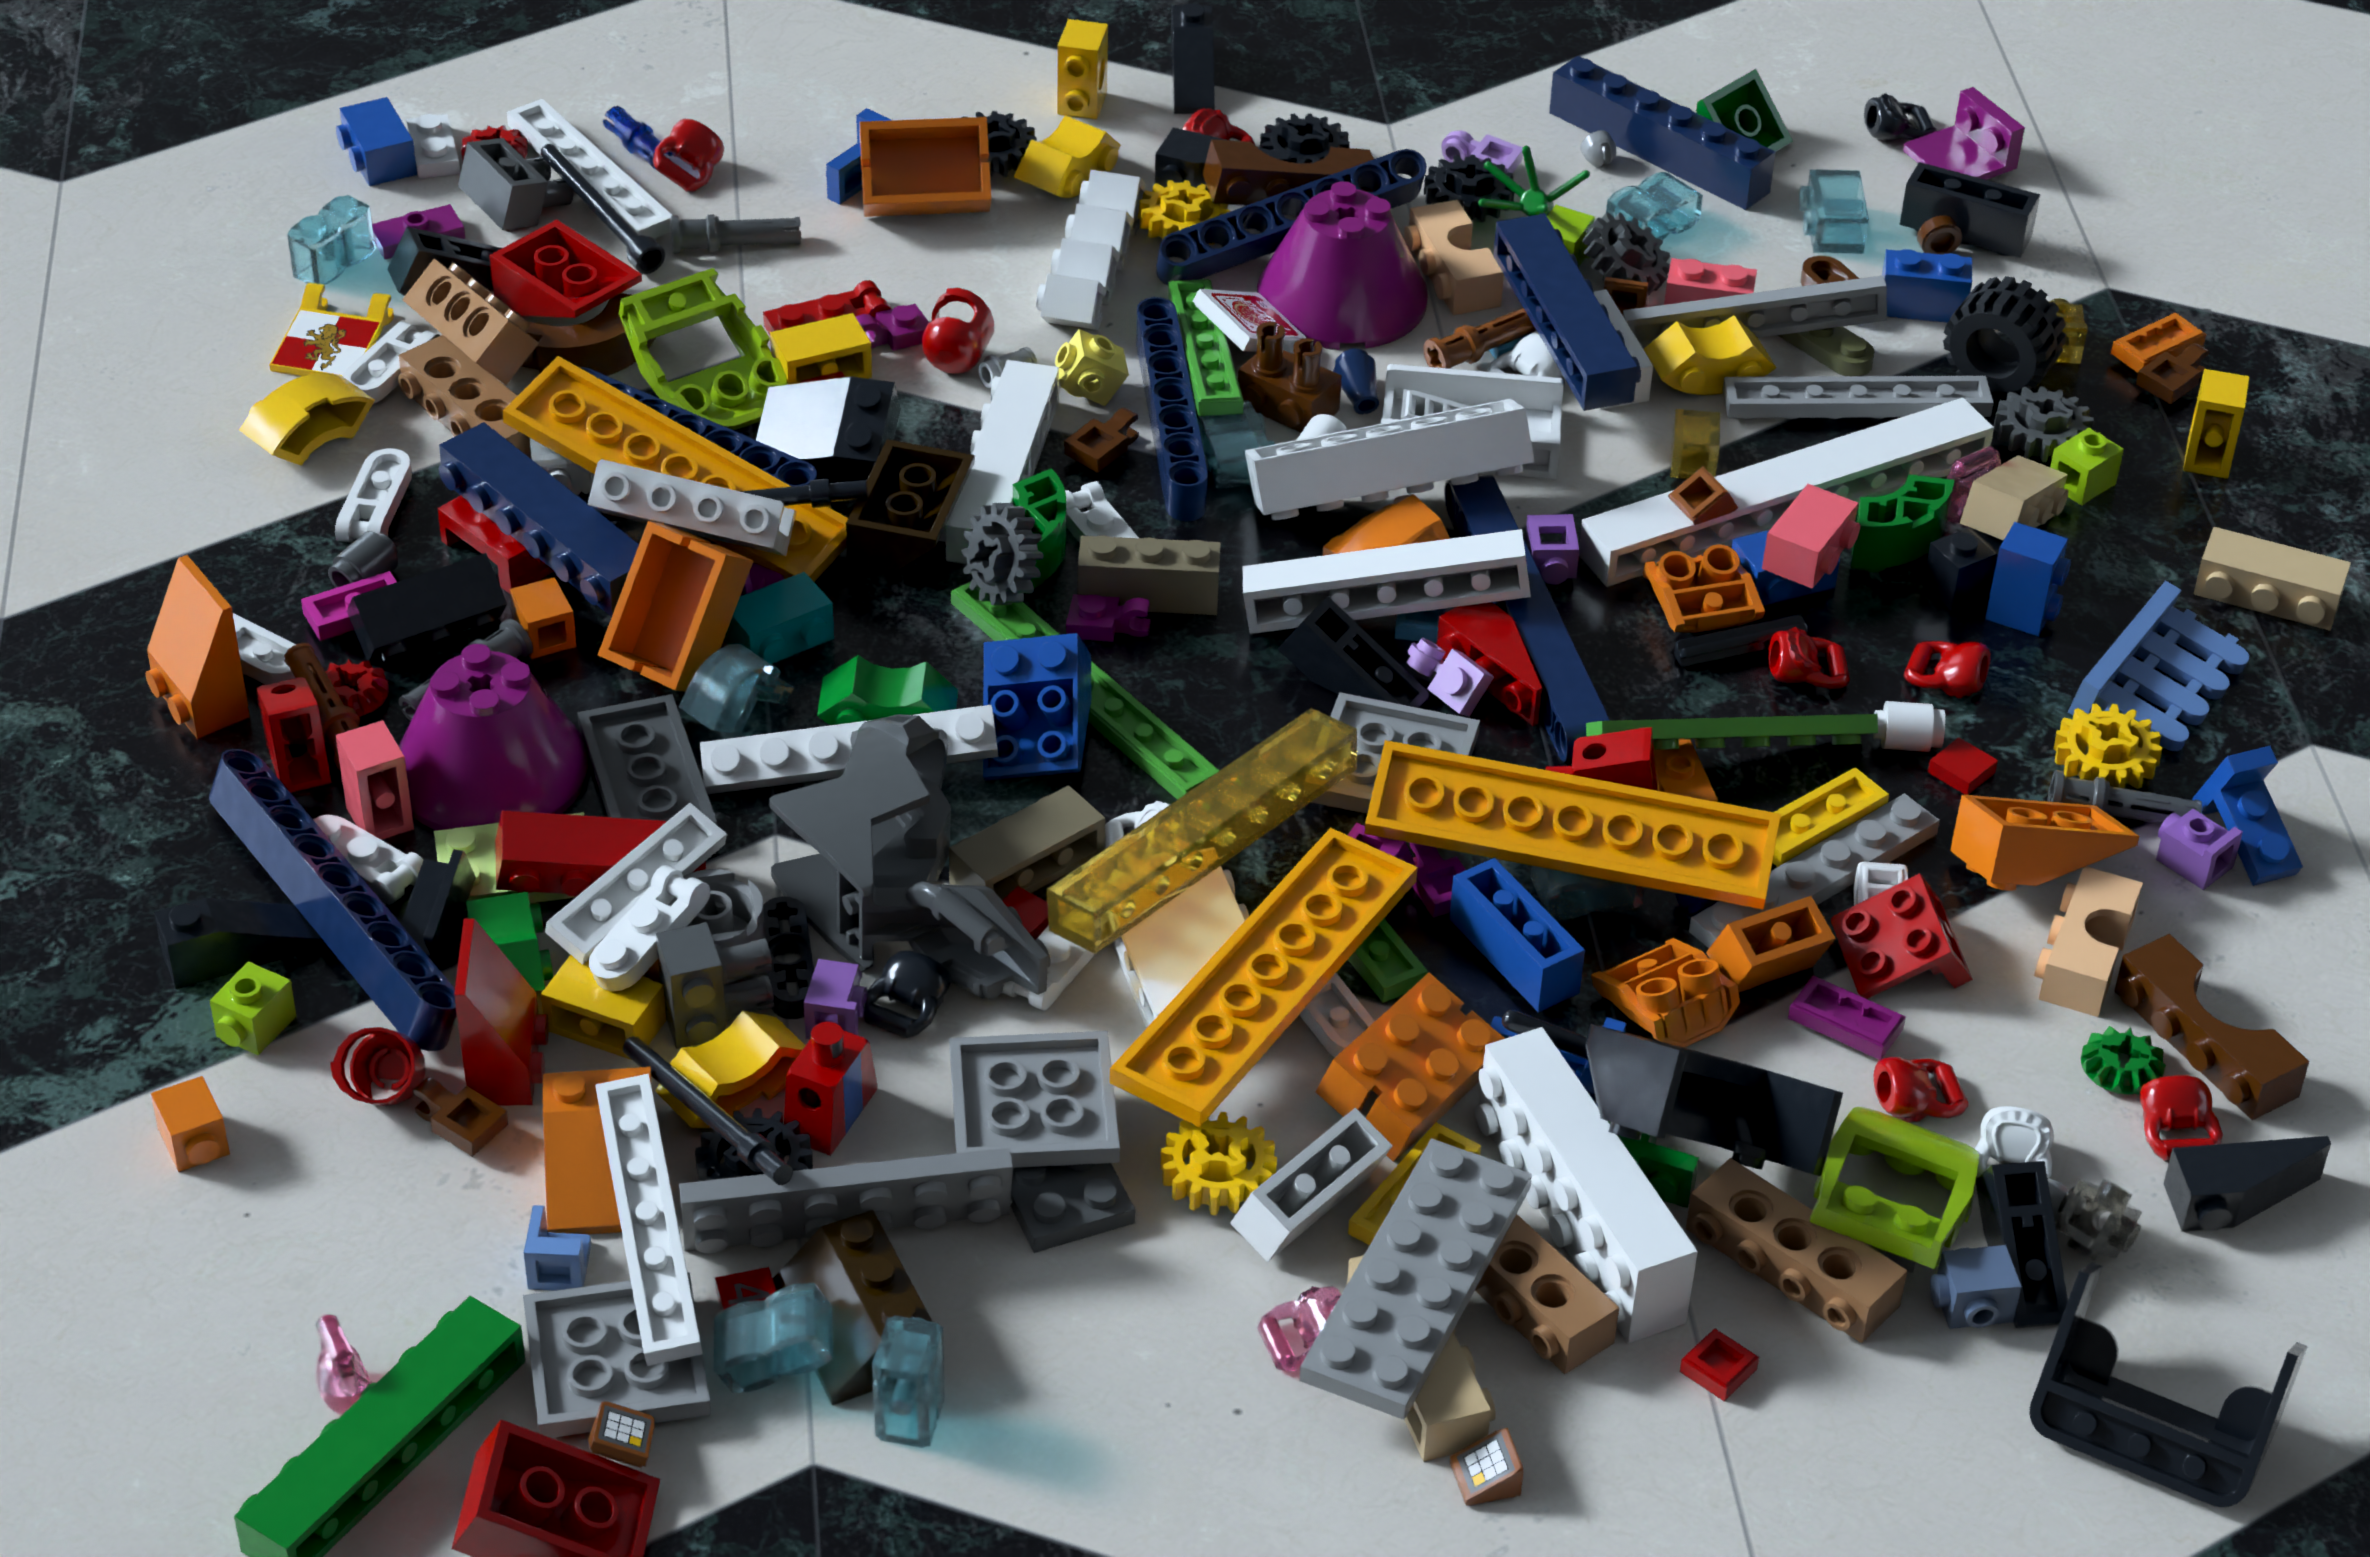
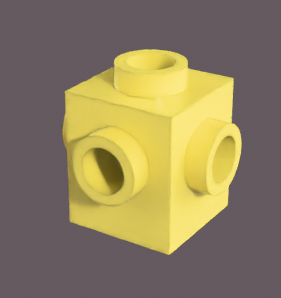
M1078 329L1069 343L1065 342L1056 355L1055 365L1059 367L1061 388H1064L1072 396L1085 397L1103 406L1108 404L1129 376L1124 349L1113 344L1112 341L1103 335H1092Z

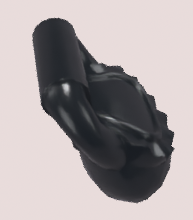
M1887 93L1882 94L1880 97L1870 98L1865 105V125L1871 136L1884 141L1900 138L1913 140L1937 131L1927 110L1923 106L1899 102L1894 96ZM1906 114L1912 117L1917 129L1912 126Z
M907 950L895 953L886 962L882 976L867 990V1000L863 1006L865 1022L905 1038L917 1036L932 1023L937 1009L944 1001V995L947 993L952 980L950 972L942 964L923 954ZM881 997H888L890 1001L895 1000L911 1006L913 1010H920L921 1013L919 1018L914 1019L875 1004V1002Z

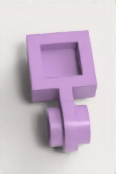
M1452 131L1442 141V155L1448 162H1453L1454 155L1460 156L1462 160H1465V157L1475 155L1476 158H1480L1479 161L1481 162L1486 158H1491V163L1495 166L1499 164L1505 165V173H1513L1523 158L1522 147L1488 134L1481 142H1478L1466 131Z
M1421 638L1418 644L1412 643L1407 651L1410 655L1407 664L1413 669L1428 677H1431L1434 671L1437 672L1427 689L1459 714L1470 717L1494 676L1461 651L1452 649L1445 661H1443L1442 658L1446 652L1426 638Z

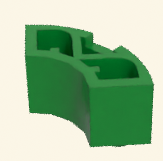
M1052 468L1013 484V506H1023L1025 508L1024 517H1033L1035 519L1031 530L1032 533L1041 534L1042 537L1037 543L1038 551L1043 553V559L1036 560L1035 565L1041 572V576L1031 578L1034 588L1041 586L1057 570L1066 550V492L1062 481Z
M1909 474L1905 484L1894 493L1879 497H1860L1856 520L1860 524V531L1852 547L1851 568L1865 569L1869 572H1882L1886 568L1907 564L1926 555L1929 552L1930 542L1942 538L1946 530L1955 480Z
M857 655L823 677L817 716L829 725L869 721L898 714L915 715L954 710L957 706L958 689L928 662H923L910 668L891 669L872 664Z
M528 892L466 901L467 919H475L535 991L544 990V981L552 980L553 970L549 949L539 950L538 938L536 937V934L544 933L539 902L530 904Z

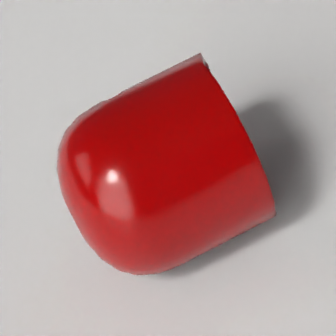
M958 287L948 288L937 300L932 311V321L928 323L922 336V349L926 359L935 368L950 374L965 373L975 367L995 332L991 310L983 299L973 292ZM959 301L968 303L974 310V317L971 322H965L952 317L939 318L940 308L948 302Z
M383 1027L363 1028L348 1035L339 1045L333 1062H330L332 1077L341 1091L354 1100L379 1106L398 1105L413 1097V1090L423 1082L426 1073L425 1057L419 1045L406 1034ZM369 1035L355 1048L349 1064L350 1078L356 1089L355 1091L351 1088L345 1077L344 1064L348 1052L358 1039ZM380 1079L399 1080L392 1084L391 1089L402 1087L398 1093L387 1099L374 1100L372 1098V1081L378 1087L384 1088L386 1083H383Z

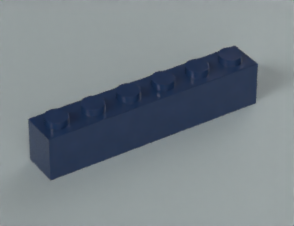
M1577 56L1553 72L1550 114L1590 134L1600 130L1607 131L1617 147L1744 210L1749 209L1770 193L1776 152L1759 144L1756 140L1744 137L1726 128L1721 123L1709 120L1693 112L1688 107L1674 103L1660 96L1655 91L1648 90L1627 80L1622 75L1615 74L1594 64L1589 59Z
M1545 213L1496 221L1494 258L1583 411L1634 402L1636 383H1639L1641 380L1639 361L1635 356L1632 357L1627 350L1621 331L1615 330L1609 320L1606 306L1604 304L1600 305L1595 297L1590 280L1584 279L1578 269L1575 255L1569 254L1563 244L1561 232L1558 229H1554Z
M485 422L439 444L441 460L439 475L444 485L464 497L475 511L483 513L490 518L505 535H511L525 546L532 557L543 561L554 570L562 581L569 582L579 590L590 604L597 605L612 617L639 544L598 511L587 505L584 500Z

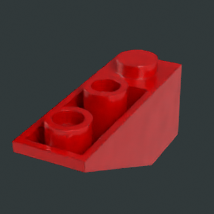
M1493 602L1455 607L1439 616L1437 645L1446 652L1443 659L1447 658L1452 649L1463 652L1494 676L1486 689L1487 692L1532 726L1538 724L1542 686L1513 617Z

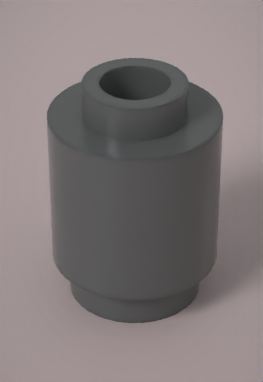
M367 531L333 559V566L328 570L329 578L334 587L338 588L388 571L392 572L398 566L397 548L388 536Z

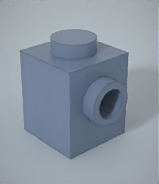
M2006 1245L1979 1248L1964 1247L1956 1250L1942 1251L1938 1272L1932 1275L1930 1279V1293L1934 1306L1936 1308L1942 1307L1949 1329L1964 1327L1981 1328L1993 1324L2013 1323L2022 1286Z

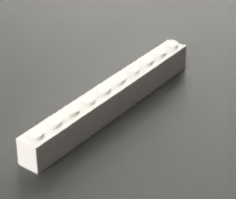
M1964 398L1947 402L1716 476L1714 478L1729 492L1738 509L1730 514L1698 525H1694L1669 499L1668 495L1672 491L1582 519L1579 556L1606 587L1642 576L1645 562L1654 561L1657 566V562L1668 552L1679 551L1694 558L1697 555L1703 556L1705 550L1712 545L1721 544L1731 547L1734 538L1770 530L1807 484L1858 502L1859 505L1860 497H1879L1894 493L1905 484L1909 474L1941 478L1987 463L1994 427Z

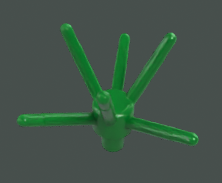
M1526 145L1522 147V153L1531 189L1526 191L1494 164L1487 161L1484 164V168L1521 199L1520 202L1480 199L1478 204L1481 207L1522 211L1526 216L1544 213L1548 216L1554 208L1553 201L1586 180L1590 176V172L1584 170L1549 194H1546L1540 189L1531 150Z

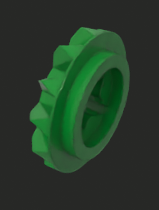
M2111 1026L2103 1034L2091 1033L2087 1044L2083 1045L2081 1065L2085 1074L2098 1086L2114 1093L2140 1094L2143 1085L2153 1079L2163 1077L2166 1064L2163 1062L2164 1049L2152 1046L2151 1035L2143 1037L2133 1035L2131 1027L2125 1033H2119ZM2119 1053L2130 1055L2129 1063L2125 1064V1068L2120 1067L2121 1061H2118Z

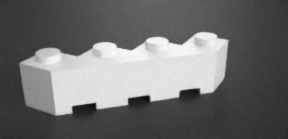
M1091 170L1089 181L1082 182L1079 204H1076L1075 215L1069 214L1065 238H1062L1061 248L1055 249L1052 255L1051 273L1047 274L1046 284H1040L1037 292L1036 309L1041 310L1040 316L1047 323L1092 330L1099 329L1102 322L1101 306L1102 304H1109L1116 286V269L1122 270L1130 250V235L1135 236L1139 228L1140 219L1137 218L1139 201L1142 199L1143 192L1146 189V184L1141 177Z

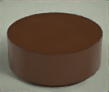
M1945 215L1936 216L1926 221L1920 227L1917 241L1924 253L1943 255L1953 253L1959 247L1962 241V232L1952 217Z

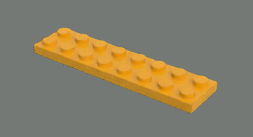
M559 356L503 410V423L595 474L598 461L603 459L736 491L791 487ZM812 504L784 506L797 511L786 556L708 539L728 550L754 560L753 562L783 574L784 579L805 572L815 582L847 547L846 522L848 518L829 507L812 508Z
M1385 740L1366 817L1365 834L1764 910L1781 814Z
M1330 828L1111 1066L1109 1083L1201 1127L1416 883L1418 867Z

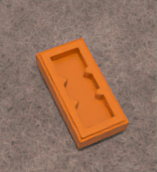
M2173 313L2113 341L2111 354L2138 373L2139 370L2165 351L2177 357L2193 343L2203 347L2206 334L2177 313Z
M1679 740V749L1654 750L1658 791L1714 802L1718 801L1691 740Z

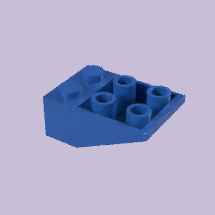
M1078 633L984 642L983 706L992 705L999 756L983 759V778L985 781L1081 771L1091 706V654Z

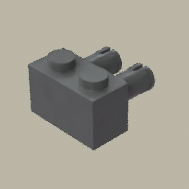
M503 138L467 142L458 186L502 230L513 231L522 227L536 226L539 223L542 208L570 205L574 197L573 189L562 178L549 181L551 178V166L542 157L524 159Z
M707 922L656 933L660 983L664 985L666 1020L676 1049L704 1044L713 1040L727 1029L726 1022H729L730 1016L738 1015L742 1010L750 1012L774 1008L773 990L768 975L727 984V980L772 971L771 954L765 938L746 944L720 948L718 944L715 945Z

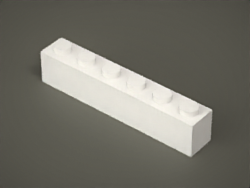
M1007 360L1001 377H994L991 387V404L985 403L982 409L981 431L975 430L972 435L970 454L975 455V463L939 539L941 542H946V561L967 564V559L961 555V550L969 546V541L964 537V531H973L974 529L970 520L971 516L981 515L980 507L983 505L1013 503V484L1033 476L1059 403V367Z
M1522 529L1243 566V596L1250 634L1297 628L1327 596L1353 620L1531 597Z

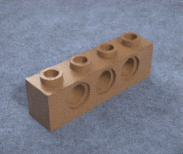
M433 259L402 299L469 358L505 385L509 383L539 344L526 332L530 327L527 321L512 311L510 307L454 262L449 268H446L436 259Z
M444 335L398 355L401 372L398 376V383L403 394L408 399H414L426 410L433 420H438L447 427L454 437L485 422L532 459L530 437L503 423V410L517 395L475 363Z
M1729 1158L1691 1193L1686 1230L1693 1233L1701 1242L1713 1246L1736 1261L1744 1270L1756 1274L1782 1291L1790 1300L1799 1302L1816 1313L1833 1328L1843 1331L1855 1340L1863 1343L1900 1307L1908 1270L1864 1242L1810 1223L1812 1209L1732 1158Z
M1516 1214L1475 1291L1494 1308L1497 1316L1505 1324L1512 1325L1531 1343L1533 1349L1541 1358L1549 1359L1560 1371L1567 1374L1614 1344L1619 1307Z

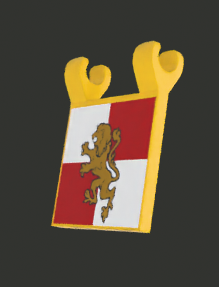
M308 283L303 293L301 306L269 364L270 371L298 376L313 373H333L342 376L356 360L376 343L384 326L392 322L394 311L388 308L391 295L374 293L370 300L367 317L326 311L328 300L322 298L325 285Z

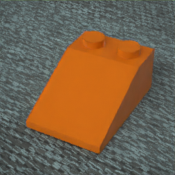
M188 555L179 557L147 648L151 670L146 671V679L156 698L163 697L167 701L171 715L176 723L179 725L184 723L193 735L199 739L249 718L250 714L232 607Z
M1962 795L1950 851L1966 863L1968 870L1979 873L1986 878L1987 885L2000 890L2013 891L2016 890L2017 885L2038 886L2138 846L2140 836L2096 805Z
M651 1067L543 1073V1131L548 1232L588 1235L622 1232L595 1085L649 1074L652 1086Z

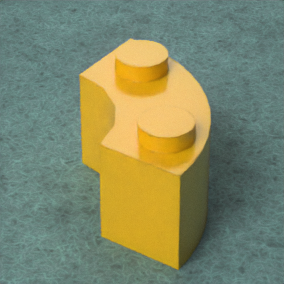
M1065 115L1057 129L1048 138L1041 141L1031 139L1014 178L1062 198L1076 197L1080 195L1082 182L1089 181L1091 170L1109 172L1115 167L1121 144L1106 131Z
M1735 315L1718 325L1706 328L1687 327L1676 321L1643 349L1663 382L1676 390L1694 395L1722 394L1724 377H1765L1776 369L1775 364L1758 337Z
M333 373L307 374L283 384L263 400L256 402L251 407L248 417L243 422L239 431L271 455L302 466L310 454L325 442L339 437L353 439L375 400L343 376Z
M742 1010L733 1023L716 1038L697 1047H682L669 1064L733 1117V1111L740 1110L762 1095L768 1100L776 1096L786 1086L788 1070L806 1045L777 1017ZM661 1084L657 1086L655 1092L691 1128H711Z

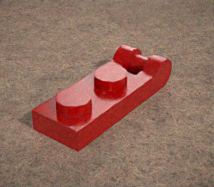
M864 280L857 284L852 291L829 294L818 299L797 304H787L780 308L764 311L763 320L764 327L770 335L772 331L854 313L855 317L869 314L876 319L877 312L892 308L881 297L882 294L878 286L873 281Z

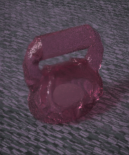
M1988 446L1954 462L1947 476V479L1955 480L1948 521L1960 523L1973 481L2001 465L1998 450ZM1976 472L1974 475H1971L1965 479H1960L1961 477Z
M1312 1286L1309 1290L1302 1292L1297 1300L1276 1305L1261 1318L1257 1330L1278 1370L1285 1372L1300 1371L1301 1364L1342 1295L1336 1287L1326 1286L1319 1288ZM1289 1318L1293 1320V1326L1298 1330L1304 1342V1348L1307 1349L1305 1353L1295 1357L1278 1323L1280 1320Z
M324 1314L319 1317L316 1323L321 1341V1352L316 1366V1382L319 1393L328 1408L336 1414L342 1415L359 1400L364 1389L373 1382L370 1380L368 1371L365 1369L358 1352L348 1343L338 1318L335 1315Z

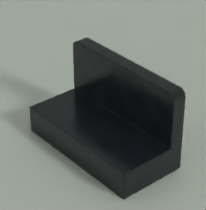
M453 850L449 863L423 859L401 925L426 955L438 966H446L465 910L466 901L469 899L476 878L465 851Z

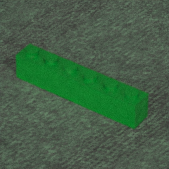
M471 1295L454 1311L444 1314L436 1327L416 1346L408 1348L401 1355L398 1363L378 1382L368 1385L360 1395L359 1400L338 1419L330 1421L323 1428L319 1437L299 1456L289 1459L282 1467L280 1473L258 1494H253L245 1500L239 1512L234 1515L241 1552L248 1557H323L526 1362L522 1326Z

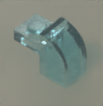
M730 644L714 652L699 667L684 694L679 708L711 730L741 734L757 700L786 705L794 687L779 678L781 671L742 644Z

